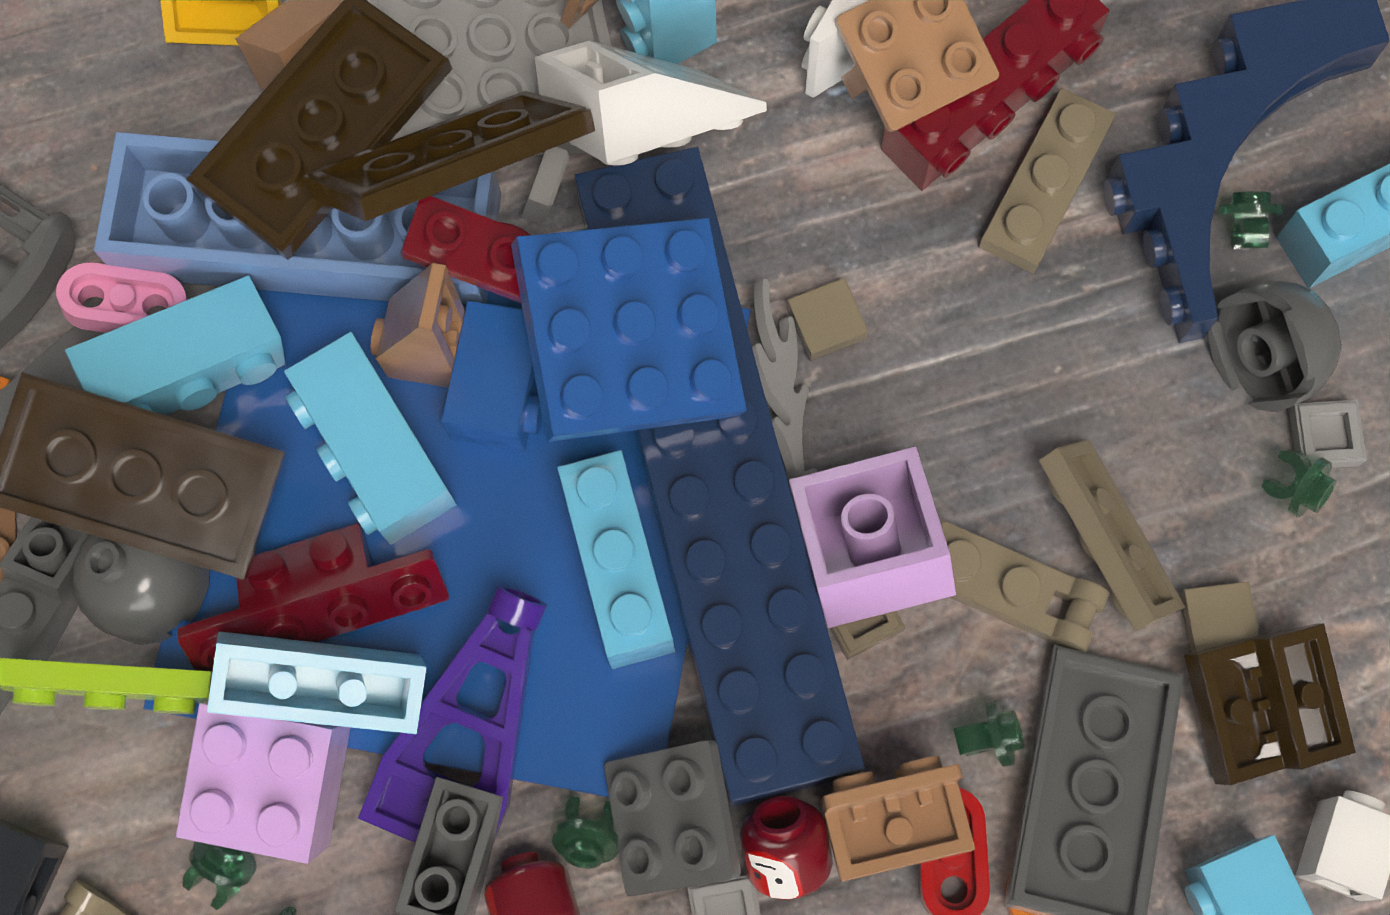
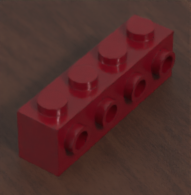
M1100 0L1027 1L983 38L998 69V79L894 132H889L885 128L881 150L921 191L941 175L944 178L950 176L967 160L971 149L986 137L991 140L998 136L1014 119L1016 111L1029 100L1037 102L1043 98L1058 82L1061 73L1074 62L1077 65L1084 63L1097 51L1104 41V37L1100 33L1110 10Z

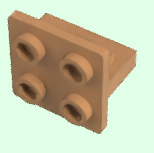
M869 0L840 14L835 19V26L855 64L841 78L852 99L868 91L885 128L889 132H894L995 81L999 77L998 69L964 0Z
M932 756L899 765L900 769L894 771L896 779L875 783L873 772H865L832 781L833 786L829 787L831 794L823 796L819 803V809L825 818L840 883L976 850L958 781L963 778L960 765L954 764L942 767L940 756Z

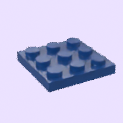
M709 218L519 236L515 238L511 248L547 442L737 417L747 411Z

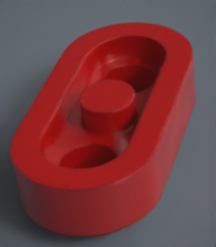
M962 788L959 789L976 850L918 864L920 898L924 908L930 915H981L989 901L990 881L985 813L978 799L972 793ZM948 877L959 879L965 888L963 899L956 904L946 901L941 893V885Z

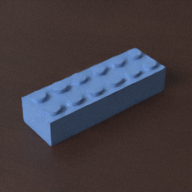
M116 132L94 252L106 265L162 272L173 276L180 283L223 286L249 275L256 290L389 301L390 297L427 268L404 259L400 254L418 201L368 221H363L333 208L291 258L287 260L193 189L186 180L219 141ZM495 171L432 195L498 221L502 193ZM451 277L464 308L467 306V301L487 304L488 290Z

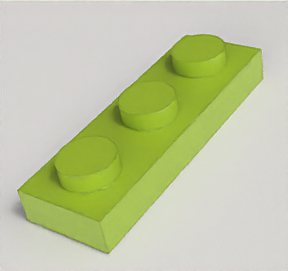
M0 658V689L13 692L12 703L55 706L56 694L84 696L83 707L90 709L125 710L126 699L154 700L153 712L194 714L195 703L209 700L212 679L210 671Z

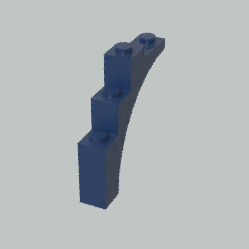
M1300 0L1230 14L1212 46L1213 64L1218 75L1175 84L1163 108L1158 113L1159 132L1165 145L1118 155L1108 178L1103 182L1105 206L1111 216L1117 215L1123 235L1147 230L1143 234L1144 254L1151 268L1157 267L1163 286L1159 293L1161 313L1168 326L1174 325L1179 343L1203 339L1218 320L1210 276L1211 222L1221 180L1235 152L1256 127L1285 103L1326 81L1371 68L1390 41L1377 0Z

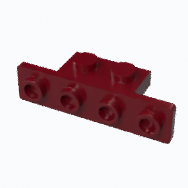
M429 196L418 201L400 254L404 259L425 267L432 263L446 265L451 277L521 303L511 244L516 237L529 236L531 234H528L524 229L516 225L498 222L434 196Z
M360 523L255 555L247 579L236 578L239 609L178 628V643L195 671H210L212 673L218 632L318 642L447 601L449 593L435 556L429 549L372 566L367 539Z

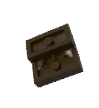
M1324 623L1260 635L1184 655L1215 784L1233 785L1282 769L1302 770L1356 753Z

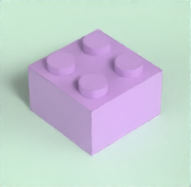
M916 446L789 479L828 628L956 595L950 552Z
M209 700L199 703L176 837L306 864L310 863L330 845L351 727L208 713Z

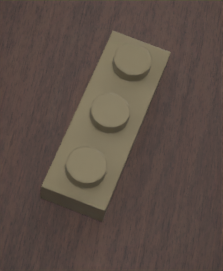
M1061 88L991 220L979 248L1035 274L1111 127L1116 113Z
M1086 440L1058 447L1041 458L1039 462L1048 476V485L1053 496L1065 506L1079 531V539L1084 551L1092 560L1096 561L1111 588V596L1116 608L1124 617L1128 618L1133 629L1138 631L1186 608L1091 441Z

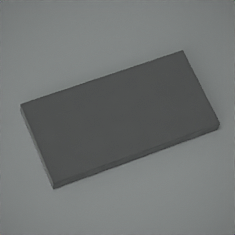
M1053 646L1049 655L1004 907L1036 915H1147L1184 675L1061 646Z

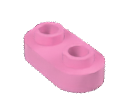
M92 262L78 264L68 269L59 279L56 288V296L62 314L70 324L80 329L104 333L149 316L146 313L152 307L162 306L169 308L187 300L181 283L169 274ZM99 297L104 299L96 307L89 308L83 306V303L89 298Z

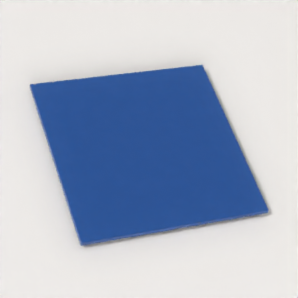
M257 290L281 336L286 365L277 368L272 376L260 383L253 385L241 383L227 389L216 427L217 432L287 453L254 556L359 523L348 504V501L358 495L346 476L336 482L316 450L326 442L315 424L304 429L294 414L285 396L295 391L284 373L286 369L352 332L457 504L454 508L392 545L388 543L378 530L367 535L362 528L368 543L371 565L375 566L429 549L433 552L448 588L449 599L315 643L420 654L426 665L422 703L488 613L487 610L497 585L508 586L542 600L547 604V607L533 638L513 780L609 798L604 769L607 762L668 749L688 644L635 430L547 442L542 419L539 433H529L525 452L451 440L441 423L449 388L387 378L376 360V356L371 353V336L377 318H385L389 301ZM491 291L488 292L487 304L522 309V303ZM742 308L748 329L751 309ZM622 450L673 638L675 653L612 669L606 655L557 467ZM209 570V588L199 612L190 622L182 620L176 628L167 632V634L173 636L160 643L154 668L194 670L178 643L177 630L182 626L239 609L236 577ZM501 619L499 620L501 629L506 633L514 634L521 629V627ZM484 662L476 663L458 692V703L489 717L496 716L506 685L504 671ZM145 700L143 709L153 711L154 700ZM195 703L194 714L170 715L197 720L199 703ZM457 723L446 725L439 731L426 749L424 763L482 774L485 754L484 740L480 733ZM351 727L347 748L384 755L400 732Z

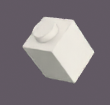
M1349 790L1344 791L1343 797L1336 796L1318 801L1295 876L1358 901L1382 900L1390 874V815L1383 813L1386 804L1372 796Z

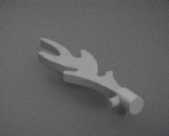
M763 279L754 284L755 317L762 345L760 343L754 344L752 349L766 401L778 416L771 420L789 483V479L818 472L815 468L804 471L802 427L809 388L807 385H803L793 389L798 360L794 318L788 316L779 321V337L771 312L769 298L770 283L768 279Z

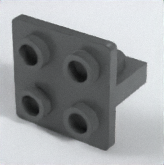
M715 740L700 741L614 760L605 764L604 769L624 889L627 896L631 897L737 879L740 876L741 871L719 748Z

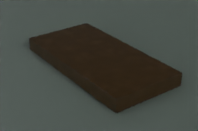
M343 0L186 180L193 189L289 260L333 209L329 205L310 198L304 179L307 172L391 141L453 69L447 57L367 0Z
M523 91L309 171L304 176L310 198L363 221H368L595 132L591 109Z
M22 372L0 436V508L245 580L248 576L287 453Z

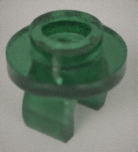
M1271 192L1232 193V204L1219 205V215L1235 216L1232 228V250L1268 248L1269 222L1267 216L1283 215L1284 209L1283 204L1271 203Z
M1292 449L1282 450L1278 458L1283 462L1289 463L1294 468L1296 473L1294 482L1290 486H1286L1276 479L1269 478L1264 480L1262 488L1267 494L1277 499L1292 497L1288 512L1297 518L1301 517L1308 509L1318 513L1328 501L1337 483L1336 479L1329 476L1332 462L1321 457L1312 465L1309 458L1302 452Z
M999 700L986 703L987 722L970 724L954 729L960 755L972 756L995 750L1002 767H1007L1015 764V751L1024 749L1022 729L1016 712L1014 710L1004 712Z
M572 796L566 804L565 821L558 824L554 829L552 838L554 849L563 856L566 862L584 869L596 868L602 863L613 860L618 854V835L614 832L610 801L605 802L603 816L597 821H592L579 817L580 797Z
M195 841L189 853V860L192 866L185 872L182 884L188 891L202 882L204 878L216 884L217 893L210 906L218 910L238 894L241 886L251 881L256 871V861L250 852Z

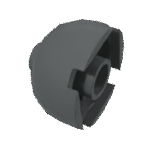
M1268 280L1251 285L1222 299L1216 307L1222 309L1220 310L1219 320L1215 322L1208 334L1212 359L1227 386L1233 391L1238 388L1240 382L1246 393L1255 398V400L1247 404L1257 410L1279 412L1290 408L1313 396L1323 388L1333 375L1339 362L1342 347L1339 326L1329 306L1314 291L1297 283Z
M89 534L81 543L74 559L71 584L80 611L95 627L106 634L137 645L162 643L173 636L167 634V632L176 628L182 620L190 622L195 617L209 588V569Z

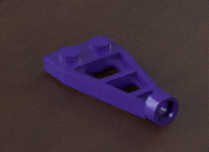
M497 585L487 610L488 613L421 703L417 734L400 732L383 755L358 819L416 843L436 777L457 782L427 769L424 763L425 751L444 726L457 723L480 733L485 743L481 778L475 785L470 787L503 796L495 834L496 839L510 805L533 638L547 607L545 602L520 590ZM501 619L521 627V629L514 634L506 633L501 629L499 620ZM479 662H484L501 669L506 675V685L500 708L494 717H489L459 704L457 700L458 692L469 672Z

